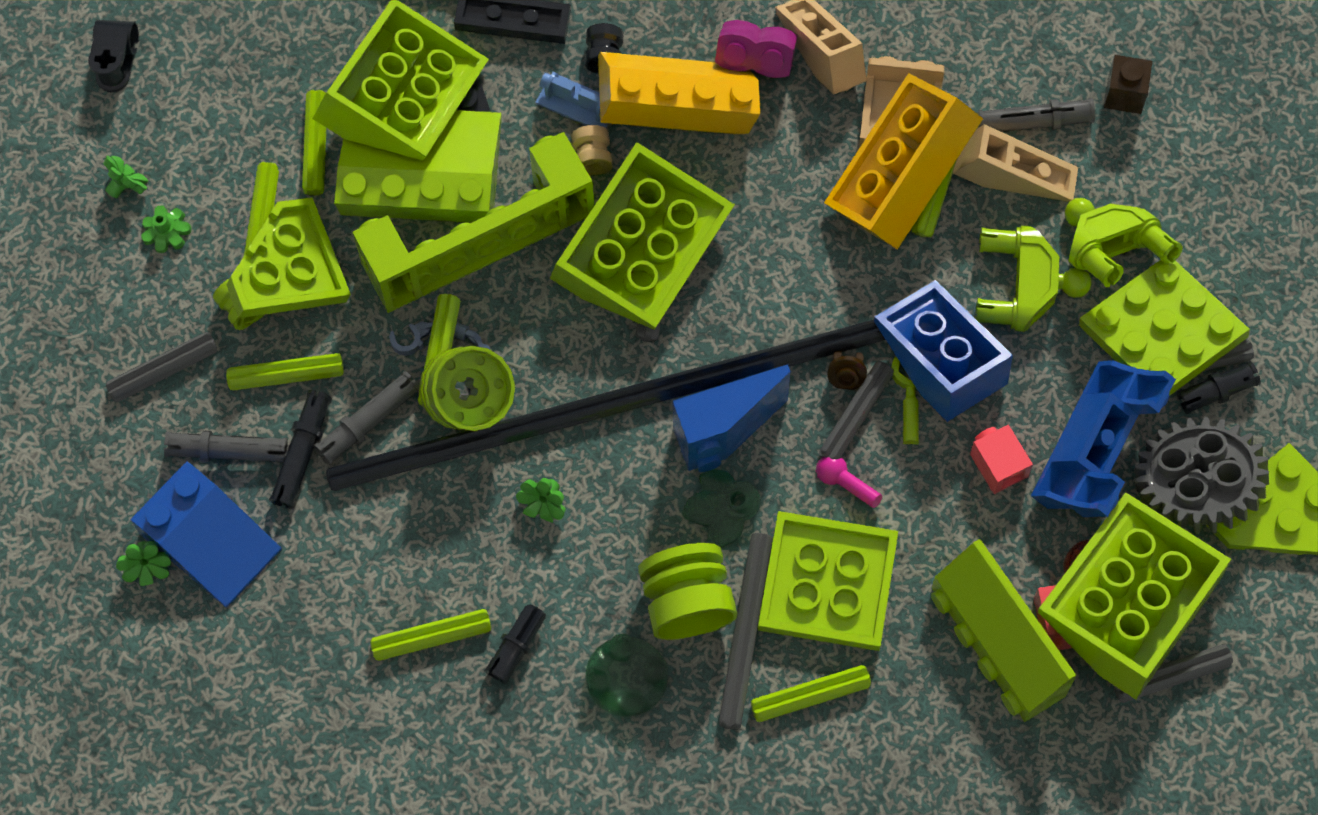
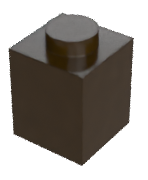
M1114 55L1108 75L1104 108L1141 114L1148 95L1153 61Z

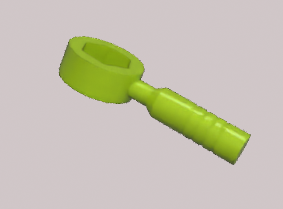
M895 356L891 366L894 370L892 378L897 385L906 389V397L903 400V444H919V401L916 398L917 388L911 379L898 372L900 362Z

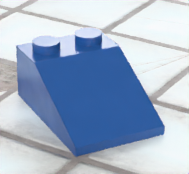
M936 280L874 316L875 324L920 395L947 422L1008 384L1013 355Z
M788 364L673 400V430L688 471L698 468L699 472H707L719 467L722 460L727 459L788 401L790 383Z
M188 461L130 519L144 539L155 542L160 552H165L170 557L171 562L225 608L236 599L282 550L217 485Z

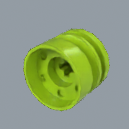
M476 346L444 350L432 358L421 374L419 387L422 406L432 420L445 428L465 431L490 428L503 419L513 404L515 392L512 371L504 359L488 348ZM466 380L465 386L470 389V393L460 397V391L455 389V385L457 382H464Z
M711 543L685 544L655 553L639 564L638 572L640 580L644 582V596L654 600L648 606L654 637L661 640H679L706 634L731 624L737 618V610L731 587L721 584L727 578L726 567L722 565L723 555L721 547Z

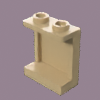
M889 56L869 58L859 148L908 73L942 90L945 67L926 60L917 62L899 61Z

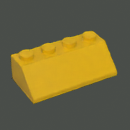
M599 52L600 123L726 134H749L760 116L759 81L750 70H728L715 62Z
M908 73L824 203L898 250L983 118L957 97Z

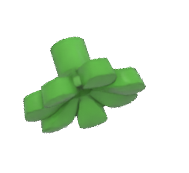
M106 156L103 164L109 170L107 175L112 180L105 188V191L110 196L118 198L125 188L133 189L139 194H142L147 189L145 183L148 182V179L140 173L134 174L135 171L128 164L124 165L122 158Z
M157 206L153 217H145L142 222V226L147 229L141 235L143 243L150 245L155 242V250L158 253H165L169 244L176 250L181 249L185 244L181 235H188L192 230L188 222L182 221L185 213L178 208L168 213L164 206Z
M542 478L536 483L528 479L520 485L521 490L516 494V499L519 503L528 504L523 510V514L532 518L540 514V518L553 523L554 519L561 520L564 517L566 508L562 505L564 495L559 491L560 486L555 480Z
M141 541L137 545H128L125 551L126 555L120 556L116 564L117 570L123 571L122 579L130 583L138 577L140 586L153 584V576L158 579L167 578L169 575L167 566L171 565V560L165 552H158V546L155 542Z

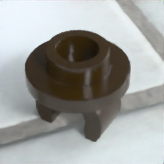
M835 351L833 361L829 364L827 371L829 382L838 389L854 390L859 388L867 378V368L863 363V354L857 352L856 357L841 356V351Z

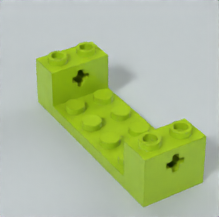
M564 132L556 136H545L529 148L533 182L537 189L528 191L520 200L506 207L497 206L491 209L485 217L472 223L465 222L457 225L449 234L436 240L429 239L423 241L413 251L408 253L388 215L380 219L367 220L360 225L359 229L352 232L361 264L388 313L587 218L594 207L593 182Z

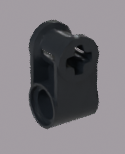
M96 20L94 24L93 42L88 64L92 72L96 74L98 86L106 92H118L124 89L130 80L133 58L137 52V48H134V43L138 44L139 30L136 22Z

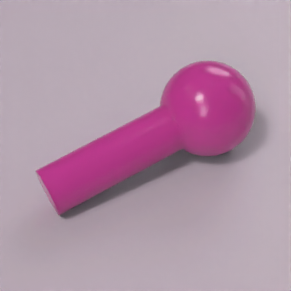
M822 457L818 461L816 474L823 483L829 485L839 484L872 508L880 504L882 495L848 472L847 464L842 457L839 459Z

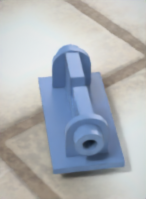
M552 72L551 75L545 73L542 76L540 87L543 90L535 102L537 105L585 126L600 125L605 128L607 127L608 123H600L599 92L560 76L555 72Z

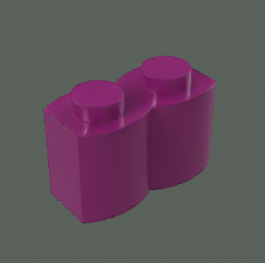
M742 20L724 22L718 37L715 63L733 71L753 69L763 76L772 78L789 76L794 61L798 35L781 27L760 29L758 26Z

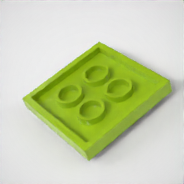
M1161 259L1088 311L1079 320V326L1115 361L1138 369L1166 371L1176 380L1169 392V396L1249 337L1250 331L1241 320L1177 261L1164 264Z
M778 511L758 631L880 651L898 531Z

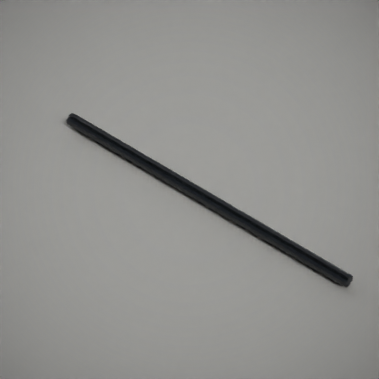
M874 319L499 421L490 428L477 431L467 430L331 467L326 470L328 484L332 491H337L717 387L787 364L790 367L833 355L835 351L844 352L884 341L885 338L875 324Z

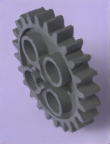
M1204 417L1202 424L1196 426L1192 418H1187V427L1181 428L1177 423L1172 422V433L1170 434L1159 429L1157 431L1159 442L1147 439V451H1139V464L1135 465L1136 490L1140 493L1143 504L1149 505L1151 509L1159 514L1162 513V516L1170 521H1178V526L1183 529L1188 524H1191L1194 527L1195 534H1199L1202 526L1208 525L1214 534L1217 533V523L1221 522L1229 529H1232L1233 517L1236 516L1242 521H1247V509L1258 511L1259 499L1266 498V485H1269L1268 458L1263 456V446L1261 444L1253 445L1252 433L1241 437L1240 425L1238 424L1227 430L1225 429V419H1221L1216 426H1210L1209 418Z

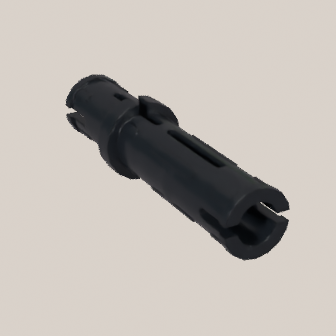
M308 390L299 420L293 422L291 431L294 434L274 490L269 498V502L274 505L282 506L284 503L286 504L285 508L294 509L297 494L314 450L313 446L316 444V441H321L324 432H322L321 427L329 405L332 402V397L319 391L318 396H316V390Z

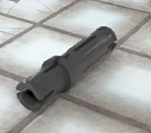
M1088 98V100L1059 103L1058 99L1049 100V104L986 111L978 110V115L983 118L979 127L985 124L1000 132L1042 127H1051L1052 130H1059L1061 125L1094 123V101L1092 98Z
M404 371L396 380L351 417L344 416L339 420L340 426L313 446L320 457L323 455V461L331 465L335 459L353 444L360 445L365 440L364 435L415 393L419 392V385L415 379L410 382L409 379L412 376Z
M203 430L201 434L172 433L167 431L164 445H168V448H164L165 457L200 458L201 462H210L211 458L283 463L287 454L285 447L288 446V439L213 435L212 431Z

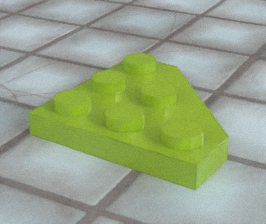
M313 197L278 201L226 284L239 318L346 303L351 295Z
M1288 443L1268 460L1269 485H1266V498L1259 499L1258 511L1247 509V521H1242L1236 516L1233 517L1232 529L1226 527L1223 522L1217 523V533L1214 534L1227 548L1267 550L1274 553L1318 555V471Z

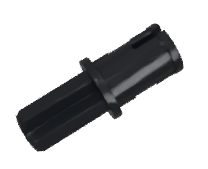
M531 604L524 607L508 635L503 634L501 636L503 641L485 668V673L496 680L501 679L500 682L503 684L508 683L509 678L524 654L528 655L531 651L528 646L546 618V614L541 609Z

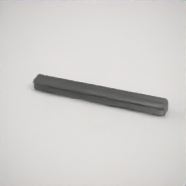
M753 533L751 535L719 717V725L726 729L738 730L742 723L773 539L768 534Z

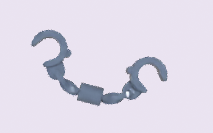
M433 321L429 323L419 322L416 325L409 324L415 338L412 344L408 346L399 345L396 342L394 332L391 331L389 338L393 350L399 355L404 356L412 355L418 350H422L424 344L421 339L430 333ZM456 323L454 338L462 341L468 338L477 347L490 349L488 345L482 343L481 337L476 332L469 330V326Z

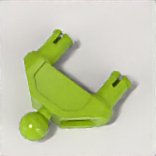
M1074 198L1065 208L1066 220L1070 225L1076 227L1068 262L1076 269L1088 270L1105 287H1110V284L1112 286L1115 285L1123 275V267L1111 259L1114 256L1135 248H1148L1164 264H1169V262H1175L1182 253V244L1161 229L1162 226L1159 219L1145 209L1117 204H1108L1095 209L1091 201L1085 198Z
M1020 226L1016 227L1015 231L981 227L979 252L1013 254V257L1017 258L1015 298L1012 299V302L977 298L975 311L977 315L975 319L979 323L1010 325V329H1014V331L1025 332L1054 305L1058 289H1062L1067 296L1072 298L1083 297L1091 289V278L1085 270L1070 268L1064 274H1059L1060 256L1035 228Z

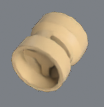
M587 125L572 132V147L577 151V155L588 174L608 173L613 168L611 153L607 151V147L610 144L608 130L600 125Z

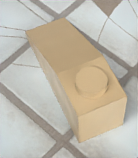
M791 0L775 7L776 14L784 27L798 35L796 46L812 73L832 94L848 91L852 87L867 81L862 42L815 0Z
M985 124L976 129L957 158L953 174L985 188L1068 202L1074 199L1078 173L1077 166Z

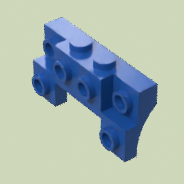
M1114 360L1098 362L1031 497L1047 509H1073L1082 517H1108L1110 512L1116 507L1119 500L1118 495L1125 483L1116 474H1110L1139 414L1159 413L1169 400V392L1176 379L1166 371L1138 369Z

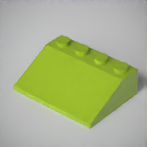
M391 0L326 92L312 119L345 140L424 160L489 59L398 0Z
M456 110L424 160L343 139L337 168L334 201L340 215L381 218L388 215L389 218L474 222L485 217L487 212L495 207L502 113Z
M636 142L557 261L550 279L587 302L655 330L735 204Z
M1125 492L1116 507L1110 512L1109 516L1104 520L1039 607L1038 613L1100 677L1137 700L1217 587L1231 559Z

